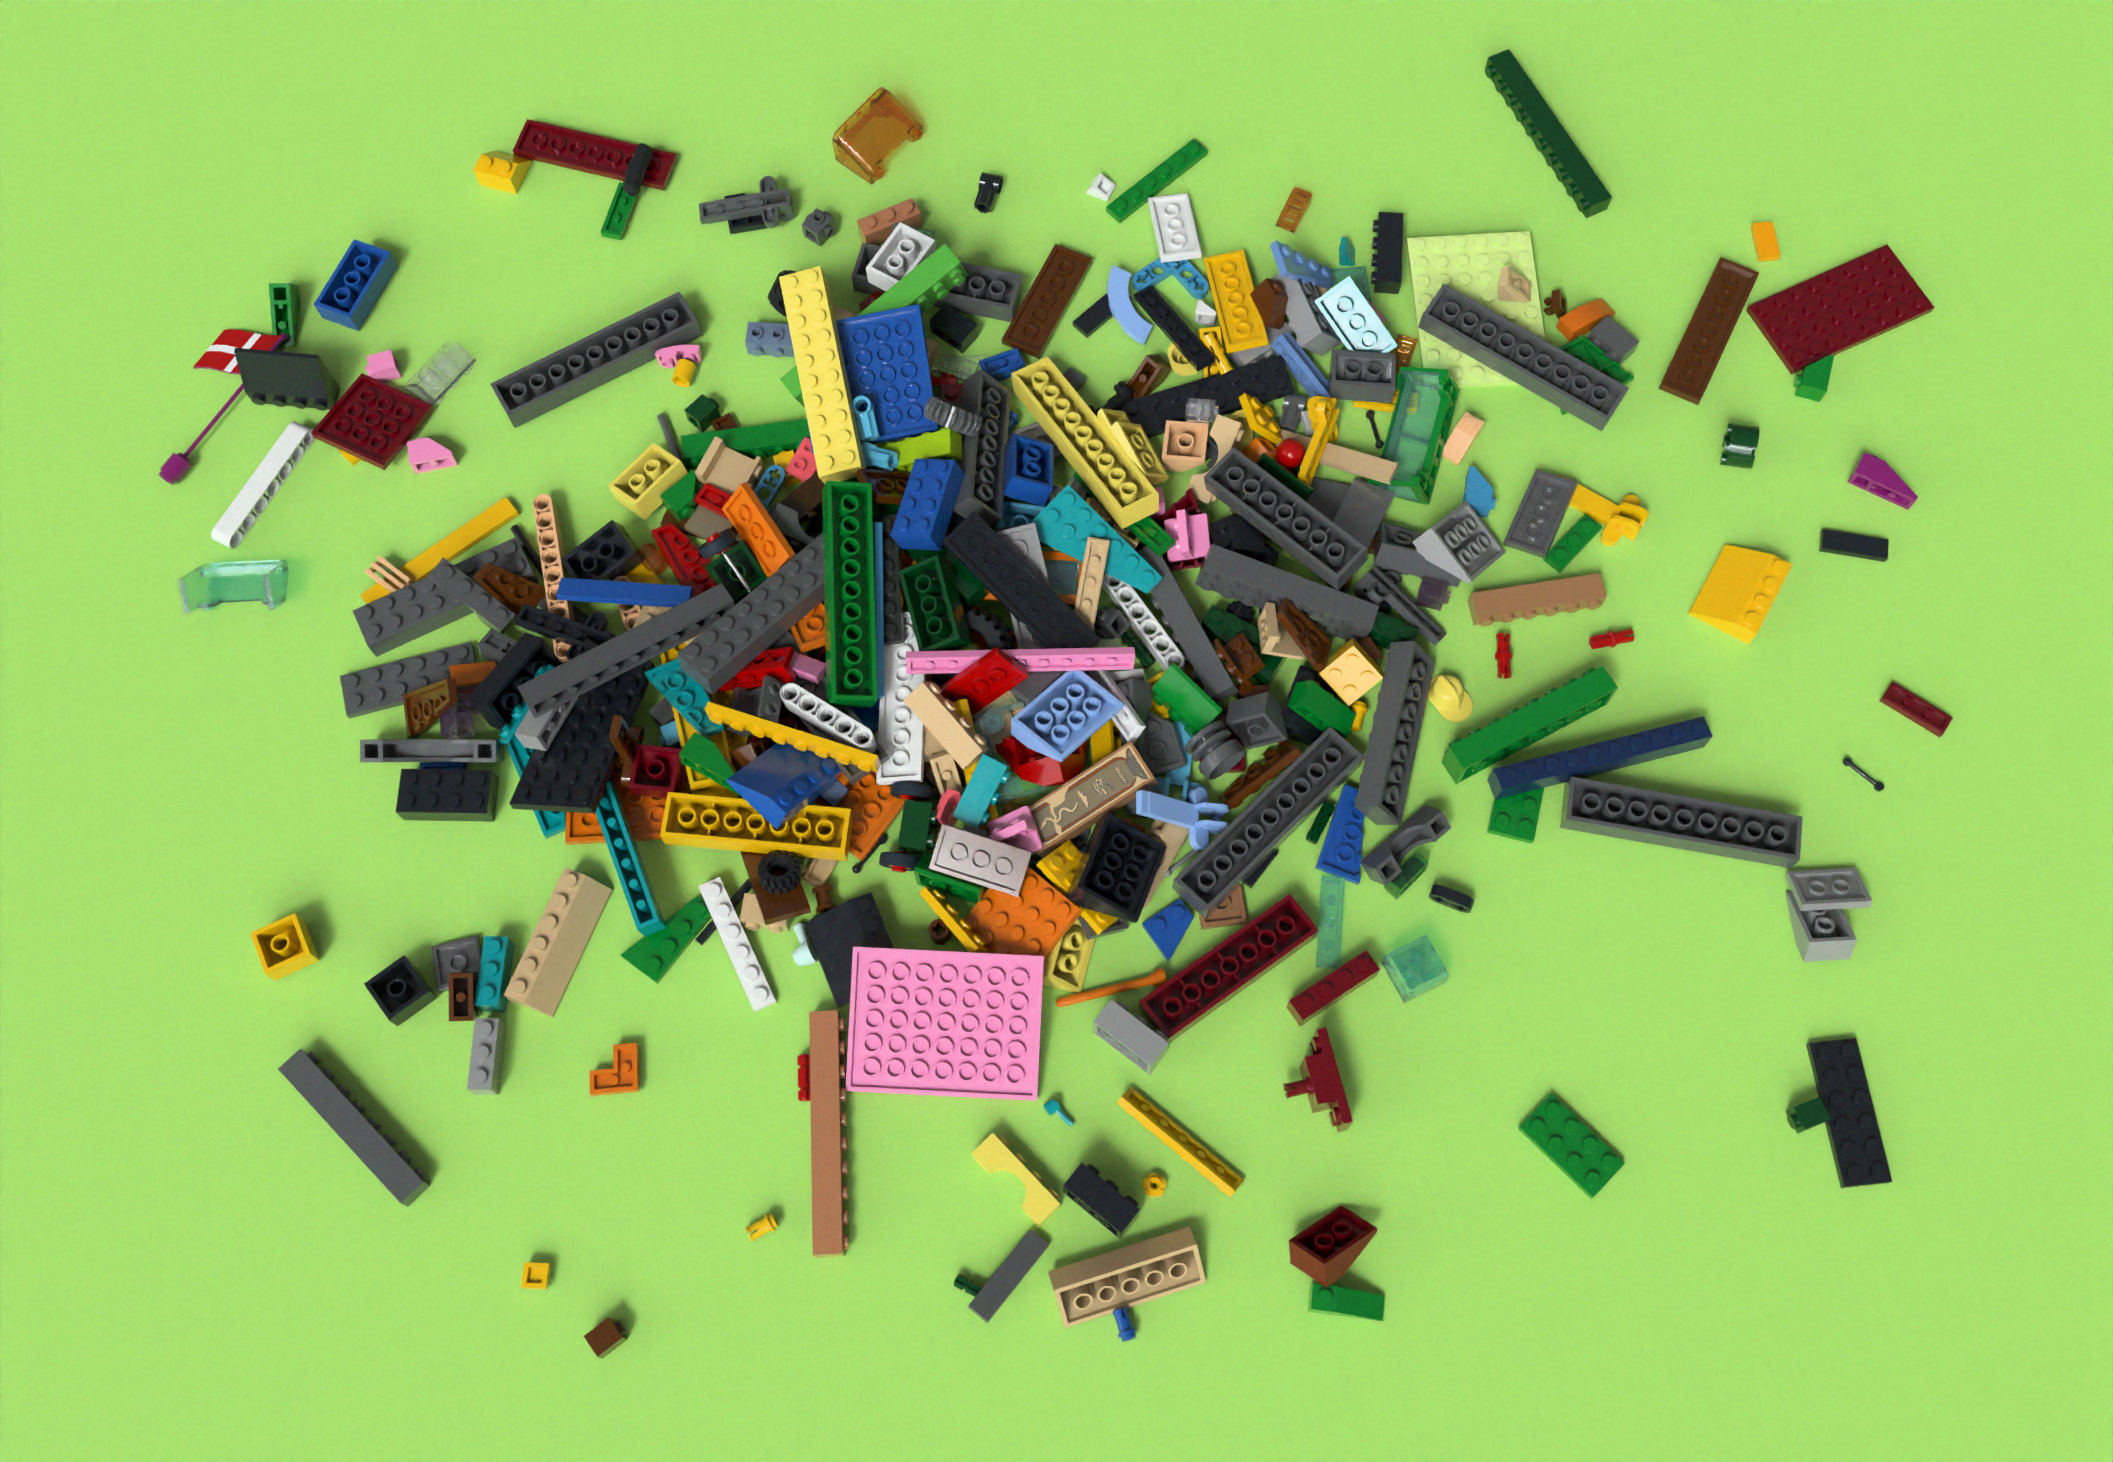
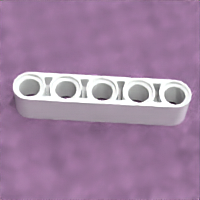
M788 683L781 688L780 696L788 710L847 746L869 753L875 752L877 743L869 728L797 684ZM796 695L795 698L789 699L790 696ZM814 706L813 709L806 710L808 707ZM832 717L831 720L824 721L826 718ZM846 728H851L848 732H842ZM864 739H869L867 743H860Z

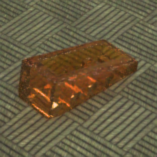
M1294 187L1276 222V226L1295 233L1311 204L1312 194ZM1284 218L1290 219L1294 221V223L1284 220Z
M1398 334L1396 338L1398 346L1391 351L1392 354H1396V375L1400 367H1409L1418 342L1417 339Z

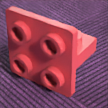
M807 437L802 440L786 468V473L801 480V484L817 472L815 456L811 450L810 439Z

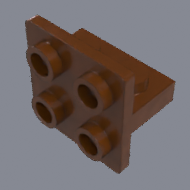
M1241 632L1226 645L1215 639L1213 641L1217 646L1215 652L1222 661H1225L1227 670L1235 676L1242 686L1246 684L1250 689L1254 688L1249 678L1266 665L1246 636Z

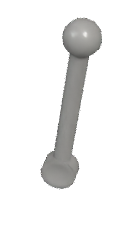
M1202 849L1190 852L1171 868H1168L1164 876L1170 877L1175 869L1195 854L1201 852Z

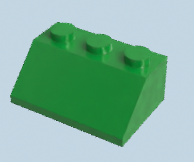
M1175 663L1170 665L1151 690L1153 701L1159 706L1163 705L1168 710L1167 713L1175 722L1179 721L1184 726L1185 732L1191 737L1206 726L1218 721L1223 710Z
M928 853L923 855L914 869L918 885L933 890L937 888L944 894L974 904L981 901L983 895L988 890V887L929 869L932 855Z

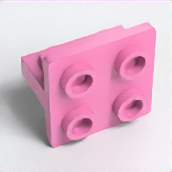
M1185 509L1177 510V518L1164 521L1165 531L1176 541V545L1167 551L1168 561L1177 562L1205 557L1211 546L1207 514L1189 516Z
M1029 806L1021 807L988 823L991 835L987 837L1033 851L1032 853L1044 847Z

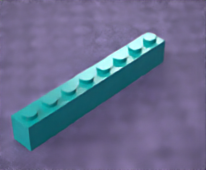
M611 774L595 813L636 928L646 937L667 928Z

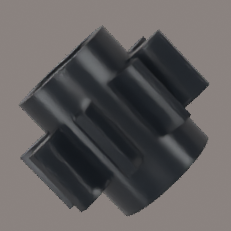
M1239 600L1237 602L1233 601L1232 604L1229 603L1225 610L1247 623H1250L1254 614L1250 613L1252 607L1244 605Z

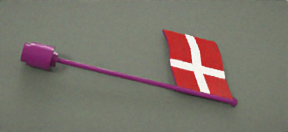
M236 329L223 330L193 368L213 369L229 374H240L234 353L235 348L275 351L284 339H288V336L285 333L277 336L260 335ZM243 383L184 454L180 452L178 455L172 453L160 468L161 471L158 475L171 485L182 479L191 468L189 464L190 459L188 458L189 454L244 389Z

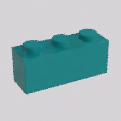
M986 753L982 754L952 816L974 828H980L981 825L985 826L991 815L988 812L991 805H996L1001 795L998 792L1001 784H1006L1011 775V772L1008 771L1010 765Z
M484 936L474 1003L482 1012L506 1011L507 998L504 996V993L510 982L515 944L509 937Z

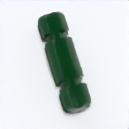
M1126 631L1121 636V639L1125 644H1128L1127 647H1134L1135 657L1141 660L1142 666L1150 668L1155 663V660L1151 655H1148V651L1142 643L1135 639L1134 633Z
M1329 802L1323 803L1311 826V830H1309L1306 836L1308 842L1312 844L1318 842L1320 834H1322L1334 811L1335 806Z
M958 1274L954 1280L955 1287L960 1290L965 1289L966 1293L974 1297L984 1287V1285L972 1279L968 1280V1277L962 1274Z

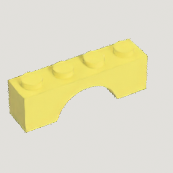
M992 1133L972 1152V1157L988 1174L1007 1171L1020 1178L1026 1189L1022 1210L1040 1228L1060 1208V1203L1058 1202L1060 1197L1052 1188L1047 1190L1041 1184L1043 1179L1036 1171L1030 1172L1024 1166L1026 1161L1020 1154L1016 1152L1013 1155L1008 1149L1010 1144L1001 1135L996 1137Z

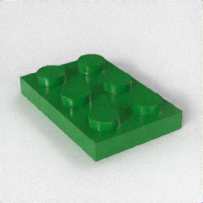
M1544 788L1497 800L1494 798L1487 833L1532 844Z

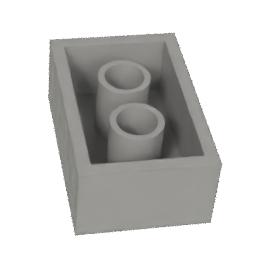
M1110 1000L1093 1021V1033L1150 1075L1167 1053L1169 1044L1166 1041L1167 1037L1158 1030L1154 1032L1147 1027L1148 1023L1142 1017L1131 1015L1128 1012V1007L1122 1002L1117 1001L1115 1003L1113 1000Z

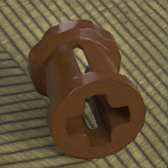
M820 885L812 889V893L816 896L817 907L815 909L817 913H825L836 907L831 894L833 890L832 885Z
M935 919L930 923L928 930L934 943L937 945L946 944L951 938V931L941 919ZM939 928H943L941 936H937L936 934L939 931Z

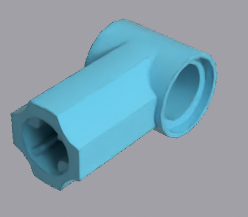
M865 396L856 397L852 402V409L855 412L861 441H873L880 438L874 404ZM868 403L867 410L859 412L860 405Z
M862 442L861 446L866 468L874 469L876 467L889 471L897 468L899 460L896 452L882 449L871 443Z

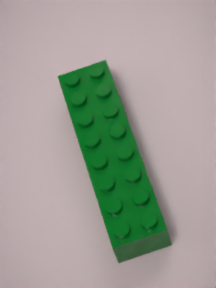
M1604 666L1597 669L1594 667L1590 668L1582 674V677L1578 679L1573 677L1566 681L1563 687L1559 689L1554 687L1547 691L1544 697L1540 699L1535 697L1528 701L1525 707L1521 709L1516 707L1509 711L1506 717L1502 719L1497 717L1491 720L1487 727L1483 729L1476 728L1468 734V737L1462 740L1457 738L1450 742L1442 764L1455 784L1466 780L1607 705L1618 687Z

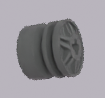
M1221 720L1200 730L1188 741L1184 749L1187 754L1192 755L1191 759L1194 762L1202 760L1199 764V769L1209 781L1222 776L1242 760L1246 753L1238 740H1229L1232 733L1226 729L1225 723Z

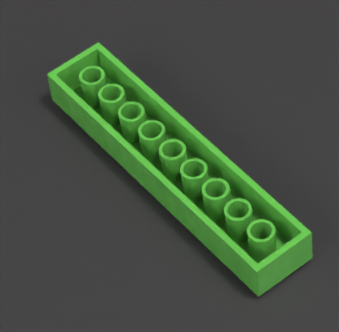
M943 244L857 316L917 304L921 306V312L926 313L937 300L944 299L953 287L961 285L968 274L954 253L946 244ZM796 365L781 377L780 380L793 397L805 408Z

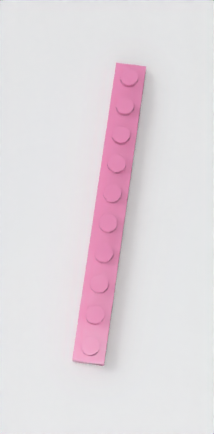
M1134 647L1002 650L1027 669L1028 672L1130 670L1134 668L1135 660ZM992 650L907 651L906 674L960 673Z

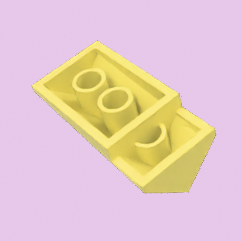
M1101 408L1098 411L1097 418L1151 485L1154 486L1169 479L1142 426L1131 423L1124 411Z

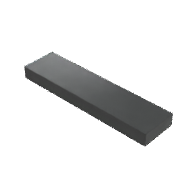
M1030 1229L968 1305V1308L988 1323L1050 1244Z

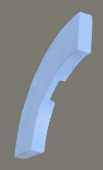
M1113 265L1107 281L1110 311L1114 319L1123 328L1122 330L1133 340L1144 345L1153 325L1142 319L1131 304L1128 293L1131 273Z

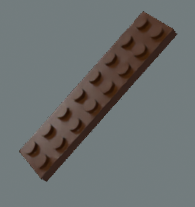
M1720 257L1659 386L1660 390L1696 405L1700 403L1759 272Z

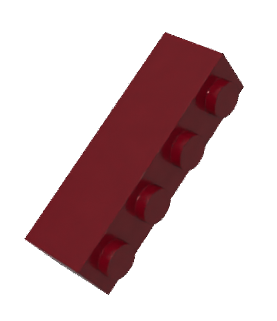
M1365 950L1289 1000L1286 1008L1298 1025L1302 1026L1376 977L1380 968L1367 950Z

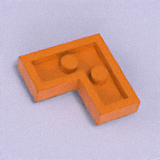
M637 1043L613 1045V1069L589 1071L591 1096L640 1092L639 1045Z

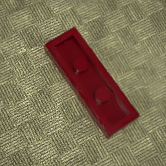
M1895 682L1888 686L1880 699V702L1939 738L1944 734L1953 717Z

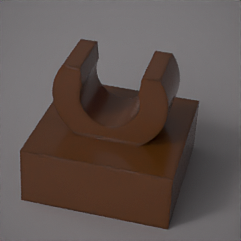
M1560 289L1552 291V298L1544 299L1545 305L1550 306L1545 308L1544 312L1547 316L1555 314L1559 319L1567 314V300Z

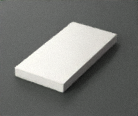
M1188 193L1148 198V206L1161 263L1201 258V248Z

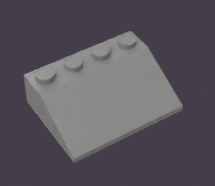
M1467 501L1455 508L1412 542L1417 552L1425 560L1468 584L1506 553Z

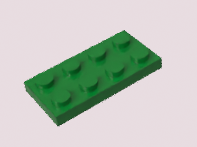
M1550 1094L1518 1128L1591 1199L1625 1164L1553 1094Z

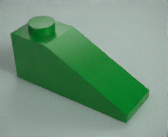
M269 283L272 334L280 336L281 333L287 334L288 339H284L279 347L296 346L300 311L299 286L292 283Z
M694 732L679 753L681 763L738 794L726 782L729 777L734 775V772L714 741L707 735L701 736Z
M1313 1283L1309 1289L1308 1312L1383 1321L1385 1295L1329 1285L1324 1287L1321 1284Z

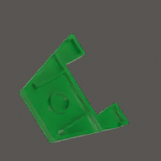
M1585 336L1559 347V349L1596 370L1605 372L1607 376L1623 385L1634 379L1630 372L1626 373L1620 368L1619 363L1615 360L1611 361L1604 355V351ZM1560 408V412H1561L1562 415H1565V414L1568 413V412H1566L1565 410H1563V409Z

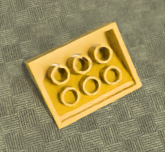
M1725 544L1688 614L1750 644L1758 633L1793 564L1773 554Z

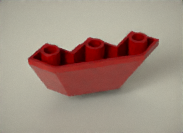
M1014 736L1003 738L1002 743L995 745L997 752L1022 780L1041 786L1065 784L1079 775L1084 768L1086 741L1062 762L1027 748Z

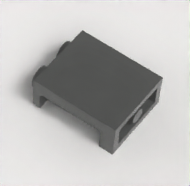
M767 675L763 677L762 687L755 690L747 691L737 687L733 690L730 709L778 723L782 702L780 690L784 683ZM727 724V730L742 737L752 735L750 731L744 729L743 731H737Z

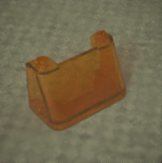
M880 87L835 131L832 138L835 159L872 185L884 175V161L906 139L910 142L918 141L923 135V126L890 91Z

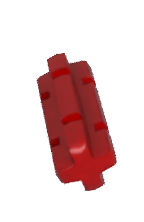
M801 1054L797 1057V1065L800 1066L798 1068V1088H800L798 1100L807 1102L810 1101V1055Z

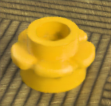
M1151 1173L1148 1177L1144 1178L1142 1187L1145 1189L1144 1192L1147 1196L1160 1197L1165 1192L1166 1181L1159 1174ZM1153 1183H1156L1157 1185L1155 1188L1152 1187Z

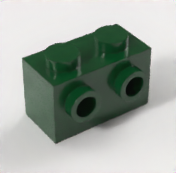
M1378 611L1373 628L1367 637L1370 636L1374 644L1389 650L1391 642L1415 641L1419 629Z

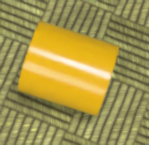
M679 359L672 376V381L678 386L689 387L696 365L689 360Z

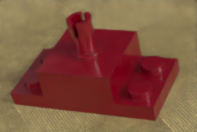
M1325 1027L1317 1029L1312 1042L1309 1043L1312 1056L1304 1057L1300 1065L1303 1079L1283 1083V1088L1286 1091L1285 1096L1287 1099L1307 1094L1312 1113L1331 1109L1332 1112H1329L1332 1127L1336 1126L1337 1132H1342L1350 1127L1353 1120Z

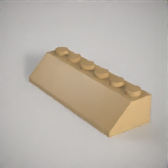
M564 868L504 993V996L510 1002L549 1017H554L613 892L612 889L587 875Z
M1189 1226L1048 1271L1064 1328L1111 1314L1117 1309L1122 1310L1124 1307H1133L1206 1283L1198 1246Z

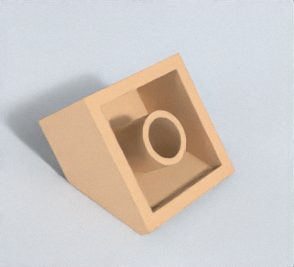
M1166 420L1162 451V465L1165 471L1185 472L1205 464L1209 424Z

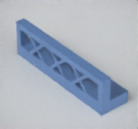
M1287 332L1284 335H1279L1272 343L1271 348L1277 355L1282 356L1286 367L1309 396L1332 398L1328 393L1329 382L1291 334Z

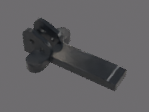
M524 604L514 619V623L517 626L571 645L566 653L568 660L597 647L584 642L586 637L598 646L613 638L611 634L604 632L609 621L606 614L601 611L592 613L586 623L581 624Z

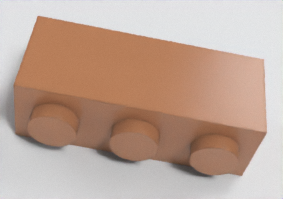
M913 198L857 220L859 236L863 243L879 246L885 243L900 222L914 230L923 228L921 212Z

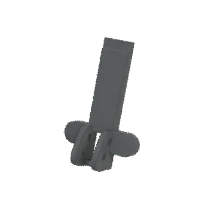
M765 176L759 182L760 193L699 203L700 221L702 224H711L762 215L766 227L775 228L780 224V221H790L794 218L792 197L788 188L777 189L775 179L772 176Z
M1376 565L1373 566L1354 586L1355 596L1376 605L1385 599L1413 627L1419 629L1418 632L1426 640L1436 646L1447 633L1398 587L1402 579L1396 571L1388 570L1384 574Z

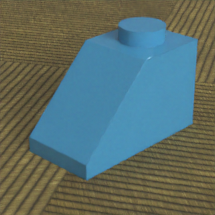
M1469 466L1465 478L1463 503L1467 501L1478 516L1487 517L1490 509L1494 510L1496 497H1492L1493 487L1474 466Z

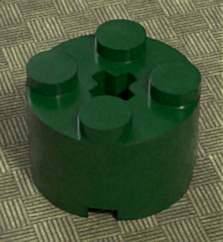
M1728 423L1722 444L1724 451L1721 454L1720 465L1752 469L1760 428L1752 425Z

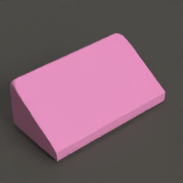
M794 652L790 666L797 677L819 684L826 672V663ZM781 656L778 661L783 660L784 656Z

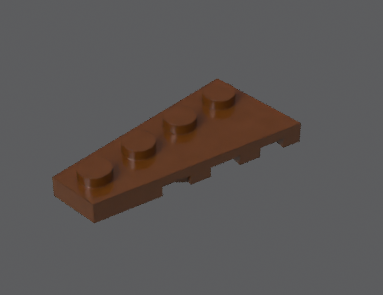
M445 679L403 694L407 739L417 738L458 701V687L456 686L455 679Z
M1288 740L1278 742V745L1273 750L1268 748L1262 754L1264 758L1259 763H1252L1247 768L1246 776L1244 778L1238 777L1218 798L1223 804L1229 806V810L1240 806L1245 798L1250 794L1258 792L1263 784L1268 780L1276 778L1282 769L1290 766L1302 755L1299 749Z

